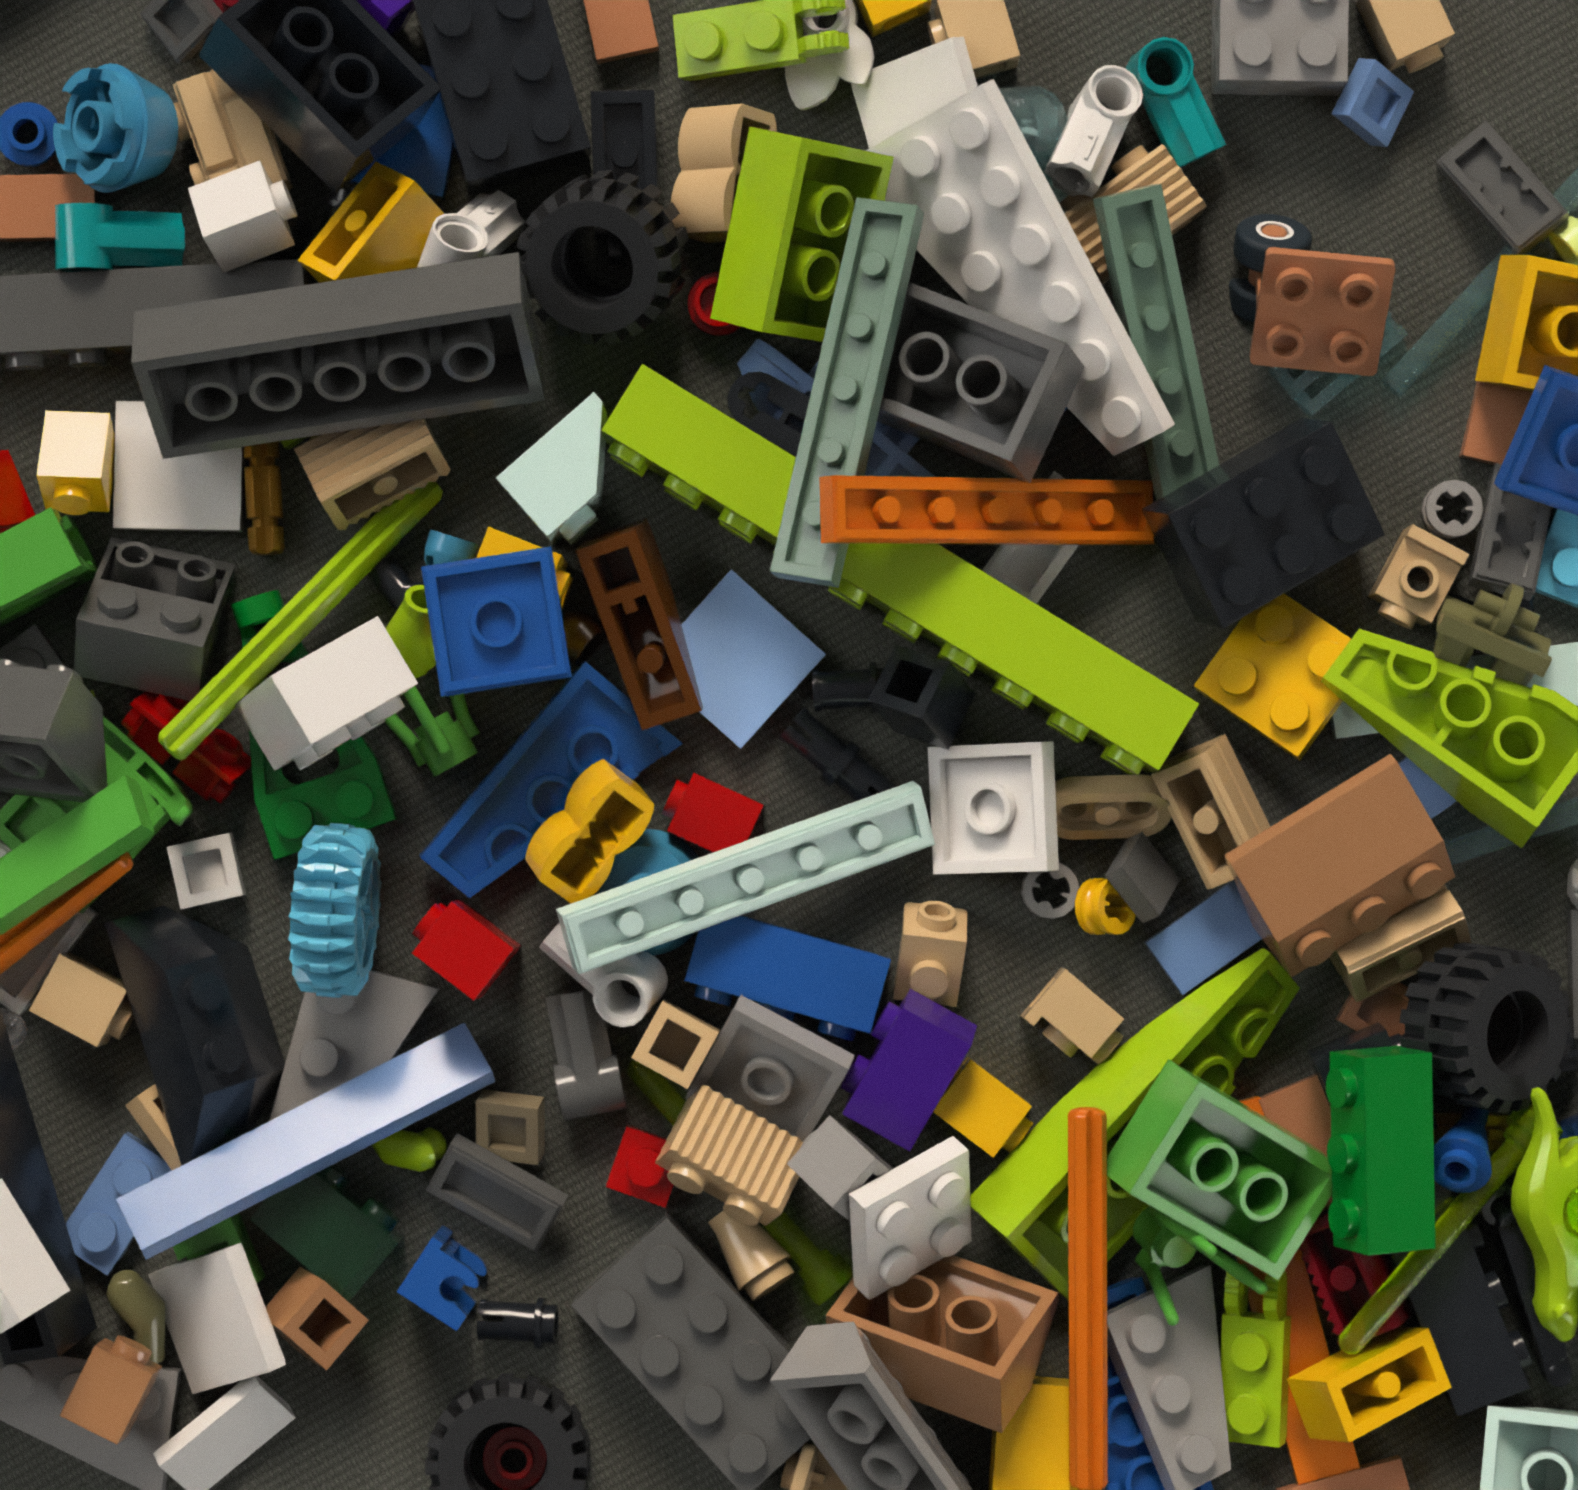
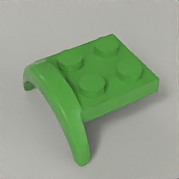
M103 716L107 786L124 775L137 781L155 832L127 851L133 860L170 819L176 825L181 826L192 814L193 807L187 794L147 752ZM15 794L0 810V839L13 850L82 804V802ZM97 896L79 912L83 914L99 896Z

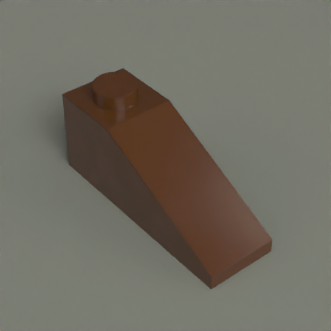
M644 518L588 537L575 551L641 729L645 730L702 711L703 704L670 580L648 519Z

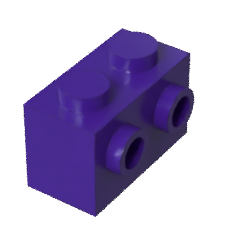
M909 989L900 1006L889 1001L871 1033V1036L880 1040L869 1060L861 1055L856 1057L840 1087L850 1093L842 1114L910 1152L972 1046L977 1025L912 989Z

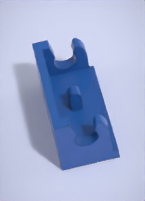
M442 1225L430 1239L397 1290V1293L457 1331L476 1303L461 1288L464 1284L477 1288L479 1286V1279L476 1274L485 1276L488 1270L484 1261L477 1254L450 1238L453 1231Z

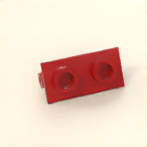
M145 691L131 702L130 705L133 708L125 716L121 725L129 731L127 737L163 765L171 755L158 741L159 732L189 701ZM214 729L186 759L180 761L172 773L197 792L204 800L208 801L212 797L222 804L237 784L234 781L252 768L251 757L243 751L241 743L233 735L221 729Z

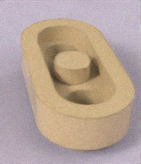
M1149 775L1074 776L1055 781L1057 836L1063 839L1130 838L1141 832L1147 837L1160 832L1171 819L1167 808L1170 803L1162 798L1152 776Z

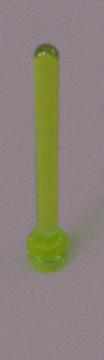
M633 1059L627 1069L630 1079L665 1118L674 1125L682 1111L685 1100L661 1074ZM784 1211L767 1226L763 1225L801 1268L797 1273L805 1282L801 1288L817 1306L824 1303L853 1276V1268L839 1253L833 1256L826 1248L819 1251Z
M1532 1102L1529 1103V1108L1519 1112L1512 1111L1506 1118V1122L1509 1125L1503 1132L1506 1140L1490 1158L1492 1173L1485 1186L1473 1192L1460 1193L1435 1222L1436 1249L1410 1251L1341 1332L1338 1342L1340 1348L1345 1353L1356 1354L1365 1347L1521 1163L1533 1136L1535 1117ZM1557 1123L1558 1135L1560 1138V1136L1563 1134V1130Z

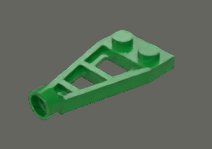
M279 589L258 594L231 605L238 629L241 630L242 648L257 634L253 626L269 622L285 606ZM301 641L279 664L285 662L294 663L309 655L310 652L304 642ZM249 729L254 800L274 860L299 852L302 848V840L314 825L329 826L330 823H343L354 825L356 828L369 829L398 819L379 761L363 735L355 740L349 739L336 747L339 754V765L333 773L301 784H295L284 776L282 767L276 771L273 770Z

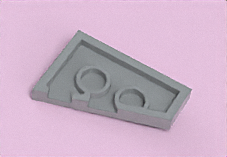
M370 970L369 979L357 996L342 995L341 998L316 996V993L305 992L269 1121L393 1059L440 988Z
M1211 1265L1198 1266L1165 1282L1179 1316V1322L1175 1326L1167 1323L1152 1289L1107 1311L1108 1353L1165 1490H1193L1231 1470Z
M0 1352L1 1421L141 1490H165L167 1473L158 1466L153 1453L173 1437L182 1368L162 1366L128 1436L116 1445L59 1416L89 1356L63 1353L56 1358L4 1365Z

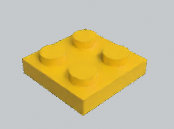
M1282 594L1242 617L1193 686L1196 691L1300 761L1343 702L1321 680L1351 638L1286 594Z

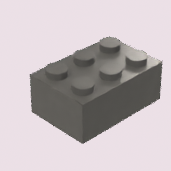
M909 282L877 422L1031 483L1085 366L1069 345L1063 341Z

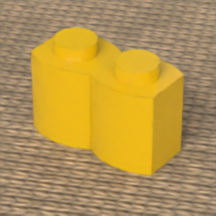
M605 759L599 760L584 770L573 783L567 795L564 810L549 817L537 829L528 845L525 860L541 883L569 903L591 897L602 887L608 878L613 866L614 856L629 848L643 834L651 820L654 803L635 781Z

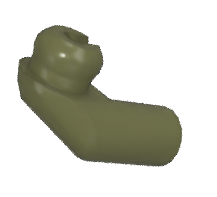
M133 1270L119 1271L109 1281L106 1293L108 1302L115 1312L133 1329V1340L152 1351L149 1360L156 1364L160 1363L165 1359L166 1308L164 1299L137 1272Z

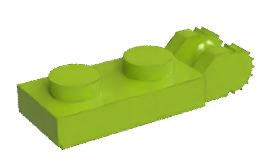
M761 0L673 15L678 78L684 81H695L807 63L806 58L846 51L850 49L848 33L824 31L819 34L804 36L802 21L803 18L828 16L844 11L846 9L845 0Z
M1285 1271L1279 1280L1268 1274L1265 1275L1264 1282L1268 1286V1291L1263 1294V1313L1248 1311L1249 1287L1226 1272L1224 1285V1308L1226 1312L1222 1314L1220 1361L1229 1442L1280 1448L1285 1444L1288 1410V1382L1286 1379L1289 1378L1291 1316H1286L1288 1277Z

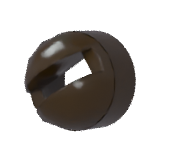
M580 610L570 611L563 615L569 660L576 667L583 660L588 661L607 638L602 621L595 615Z

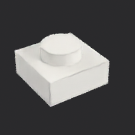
M233 833L221 834L167 847L180 909L246 895Z

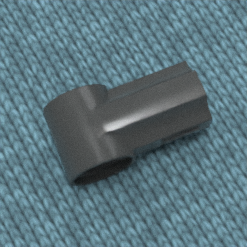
M585 989L546 997L558 1064H554V1075L564 1121L628 1109L617 1052L612 1053L608 1022L603 1020L596 1011L593 995Z

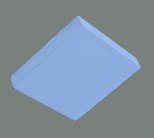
M732 569L681 624L703 704V710L699 712L740 749L744 747L826 655Z

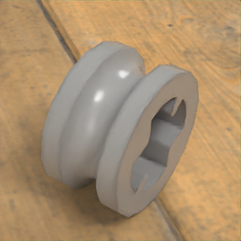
M1460 480L1444 481L1429 490L1423 499L1421 507L1422 519L1428 530L1436 536L1446 539L1461 537L1475 529L1481 520L1483 512L1482 499L1477 490L1467 482ZM1441 494L1449 500L1458 495L1463 497L1467 507L1461 509V513L1468 514L1463 524L1455 519L1446 524L1440 521L1436 512L1442 510L1443 506L1436 505Z
M1059 863V870L1027 872L1022 880L1020 892L1023 903L1032 913L1039 917L1054 919L1066 915L1074 908L1076 894L1080 887L1077 877L1072 870ZM1044 872H1048L1052 879L1063 877L1067 883L1068 892L1060 893V896L1064 897L1065 900L1058 907L1052 908L1051 904L1046 900L1036 902L1033 897L1032 887H1040V884L1034 881Z

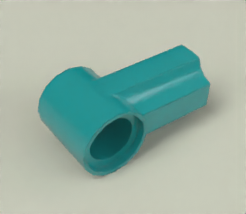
M1162 37L1152 40L1134 54L1127 63L1126 69L1134 74L1141 84L1143 92L1142 105L1161 144L1167 148L1177 165L1183 167L1222 148L1226 143L1194 78V63L1190 51L1180 41L1174 38ZM1148 57H1160L1167 62L1172 72L1170 85H1158L1149 78L1146 71V60Z
M64 203L55 205L56 271L79 272L113 270V268L182 266L185 250V227L182 221V213L113 211V206L99 203Z

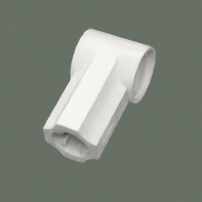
M1105 65L1097 69L1069 107L1068 120L1044 172L1053 181V187L1072 197L1076 195L1093 197L1096 194L1129 120L1142 103L1143 92L1141 84L1135 75L1126 68L1117 65ZM1100 102L1104 103V104H1105L1106 106H1108L1110 109H1108V108H1106L1105 106H1103Z
M500 190L488 195L480 193L458 213H448L436 217L417 268L500 255L519 238L525 224L524 219L517 210L516 200Z
M560 922L539 946L543 952L593 995L596 1011L603 1020L613 1026L628 1027L641 1021L662 998L667 989L668 976L665 967L658 958L648 952H639L578 974L572 968ZM621 980L633 984L638 990L640 998L627 993L622 986Z

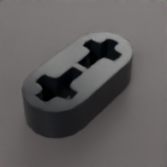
M748 372L738 377L731 385L727 396L728 410L732 419L796 457L801 434L787 426L786 423L790 416L804 423L810 397L763 372ZM760 385L769 389L768 402L783 411L781 417L777 420L759 411L753 419L747 418L743 415L746 405L739 398L740 393L744 389L754 393Z

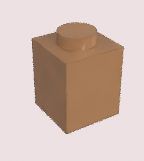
M302 1267L296 1270L266 1306L274 1331L302 1356L326 1371L369 1321L325 1280Z
M118 1335L114 1342L104 1338L92 1349L59 1416L118 1445L128 1436L162 1366L149 1360L152 1354L150 1349L130 1338Z

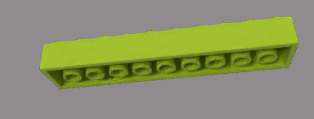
M642 364L601 430L606 443L610 445L607 450L611 454L610 459L641 478L647 469L666 479L662 484L665 487L664 492L697 511L702 502L721 513L718 517L719 525L743 541L751 544L756 535L775 546L796 457ZM849 544L839 588L828 586L827 591L857 610H860L866 601L887 614L882 625L914 644L921 635L940 646L941 650L936 657L949 661L961 674L969 677L976 668L994 679L996 682L991 691L1015 707L1024 710L1025 707L1028 708L1030 703H1033L1051 715L1045 724L1069 740L1079 743V741L1083 742L1087 736L1102 745L1105 749L1100 758L1127 775H1139L1141 770L1146 773L1159 771L1199 706V703L939 544Z

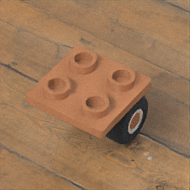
M1259 214L1242 220L1236 228L1233 252L1236 259L1242 265L1249 268L1248 279L1233 278L1230 280L1229 296L1234 314L1241 319L1254 323L1249 352L1250 362L1253 365L1374 376L1377 373L1395 275L1394 261L1390 258L1310 251L1312 243L1310 231L1302 223L1289 217L1275 214Z

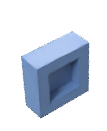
M1358 58L1331 114L1369 145L1388 147L1414 91L1376 59Z

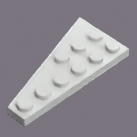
M994 79L979 85L865 150L894 157L885 201L914 204L921 208L924 212V218L916 250L968 305L1053 337L1069 345L1085 368L1066 407L1113 456L1175 425Z

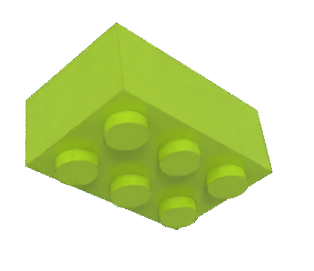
M749 126L710 319L759 332L823 342L856 197L885 201L894 157Z

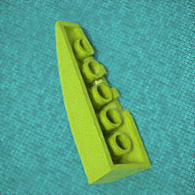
M1265 948L1258 950L1203 984L1142 1028L1110 1054L1102 1063H1099L1054 1105L1018 1146L1011 1151L971 1194V1208L999 1237L1069 1301L1068 1113L1070 1110L1078 1107H1096L1105 1111L1107 1115L1108 1157L1168 1059L1226 1094L1231 1095L1236 1088L1232 1083L1237 1067L1244 1057H1256L1300 987L1276 958ZM1108 1176L1107 1262L1133 1235L1136 1219L1142 1211L1150 1206L1129 1194Z

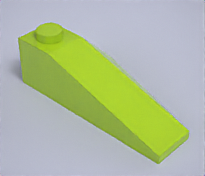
M1358 629L1323 676L1321 682L1465 809L1522 848L1578 772V707L1556 691L1535 684L1529 688L1495 677L1496 672L1478 666H1475L1474 669L1436 658L1431 651Z

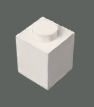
M260 160L188 188L202 237L223 273L295 245L287 221L297 217L291 195L283 180L272 183Z

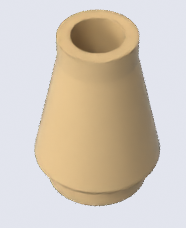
M724 1210L708 1222L716 1234L738 1292L745 1290L752 1301H756L770 1293L795 1274L787 1261L791 1255L759 1223L755 1226L740 1223L728 1216Z

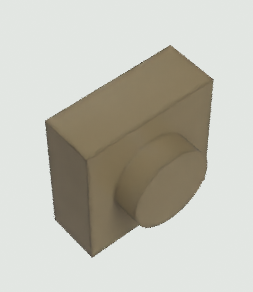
M482 1089L476 1100V1144L509 1162L538 1165L545 1153V1097Z

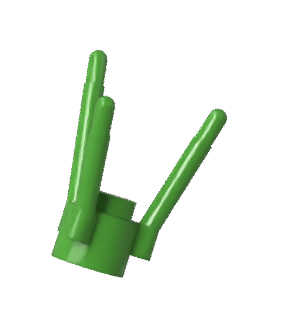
M416 686L404 693L405 698L421 723L420 727L414 729L419 739L396 713L385 719L387 726L409 749L418 767L426 763L433 777L478 753L471 738L480 732L469 714L464 694L450 696L456 717L454 722L448 711L434 718Z
M1149 1206L1136 1219L1133 1227V1237L1142 1250L1137 1254L1135 1262L1146 1273L1160 1309L1169 1325H1177L1179 1316L1160 1268L1162 1266L1171 1268L1182 1267L1193 1258L1196 1251L1203 1254L1258 1294L1263 1295L1268 1291V1286L1265 1282L1209 1242L1208 1239L1155 1208Z

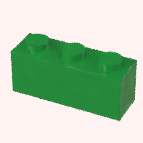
M1400 1046L1329 1051L1330 1071L1326 1078V1094L1331 1107V1137L1327 1145V1158L1332 1169V1203L1328 1211V1221L1333 1233V1246L1367 1256L1436 1249L1432 1052Z

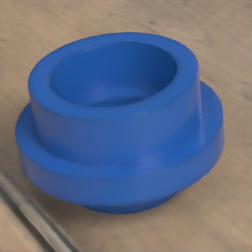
M22 102L13 105L0 117L1 152L11 162L24 167L39 166L47 162L56 153L53 125L58 123L57 119L47 108L37 103ZM25 123H34L38 128L36 139L29 144L19 143L17 140L19 127Z

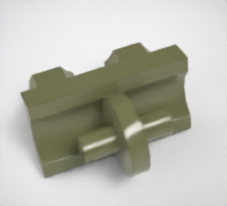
M1510 583L1501 598L1480 590L1473 606L1446 595L1437 612V634L1432 652L1438 659L1466 667L1474 649L1480 650L1496 657L1489 669L1496 672L1495 677L1527 686L1534 674L1542 678L1544 677L1552 661V657L1548 656L1551 639L1533 632L1540 615L1520 606L1524 595V587Z

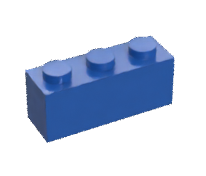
M738 916L698 931L684 981L697 984L694 993L695 997L731 1006L734 995L739 997L743 995L750 1000L757 1001L761 1006L792 1022L795 1013L820 1019L817 1028L818 1032L854 1041L857 1030L871 1033L891 959L770 923Z

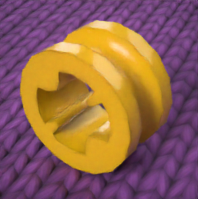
M1090 878L1083 882L1077 891L1075 914L1079 925L1085 932L1091 935L1106 933L1117 935L1123 934L1131 928L1136 915L1107 878Z

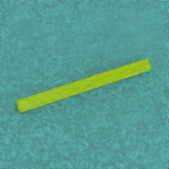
M428 482L425 488H416L414 494H405L402 500H394L391 506H383L380 512H377L159 732L158 741L162 747L176 759H186L236 708L235 705L254 690L441 500L443 490L438 483Z

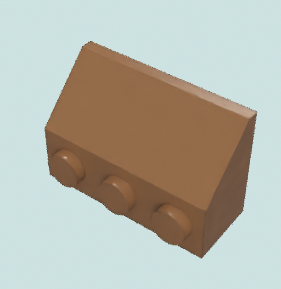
M1391 754L1224 855L1252 926L1291 978L1308 967L1323 963L1337 949L1364 933L1380 928L1388 918L1417 900L1434 895L1443 884L1455 878L1444 840L1398 762Z
M952 1255L940 1259L911 1276L905 1283L893 1286L871 1300L867 1299L854 1286L852 1278L826 1314V1324L854 1321L857 1327L868 1337L872 1348L888 1371L901 1384L907 1398L1002 1433L1031 1390L1059 1302L1058 1292Z

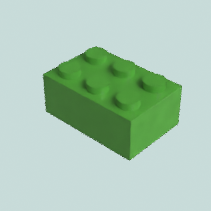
M1170 1059L1164 1065L1107 1157V1176L1129 1194L1277 1280L1280 1279L1332 1196V1169L1326 1154Z

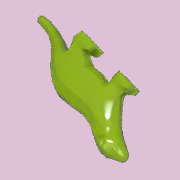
M1536 1087L1531 1090L1530 1094L1535 1117L1533 1136L1515 1175L1511 1193V1208L1534 1258L1536 1271L1532 1304L1535 1314L1545 1329L1551 1332L1556 1339L1565 1342L1575 1336L1578 1323V1136L1560 1139L1559 1142L1557 1121L1551 1102L1546 1092Z

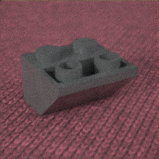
M111 537L76 619L74 671L84 678L191 701L205 687L215 662L235 574V564Z

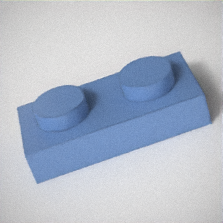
M130 1132L124 1133L65 1223L75 1255L107 1276L113 1272L135 1238L116 1199L172 1171L156 1149Z

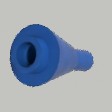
M1464 1106L1461 1118L1434 1145V1180L1442 1187L1454 1192L1468 1193L1479 1190L1489 1181L1492 1165L1485 1128L1490 1113L1489 1110Z

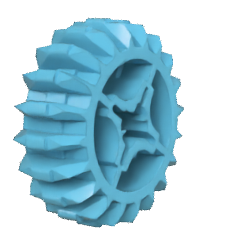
M330 823L329 826L314 825L302 840V848L298 852L297 868L293 871L294 884L293 891L290 893L292 899L291 912L288 916L290 919L288 940L291 944L289 960L293 965L292 975L301 992L316 993V996L341 998L342 995L357 996L369 979V971L373 967L374 950L377 949L376 937L377 930L380 927L379 909L381 907L380 888L382 884L380 881L381 862L378 859L379 848L370 830L356 828L354 825L343 823Z

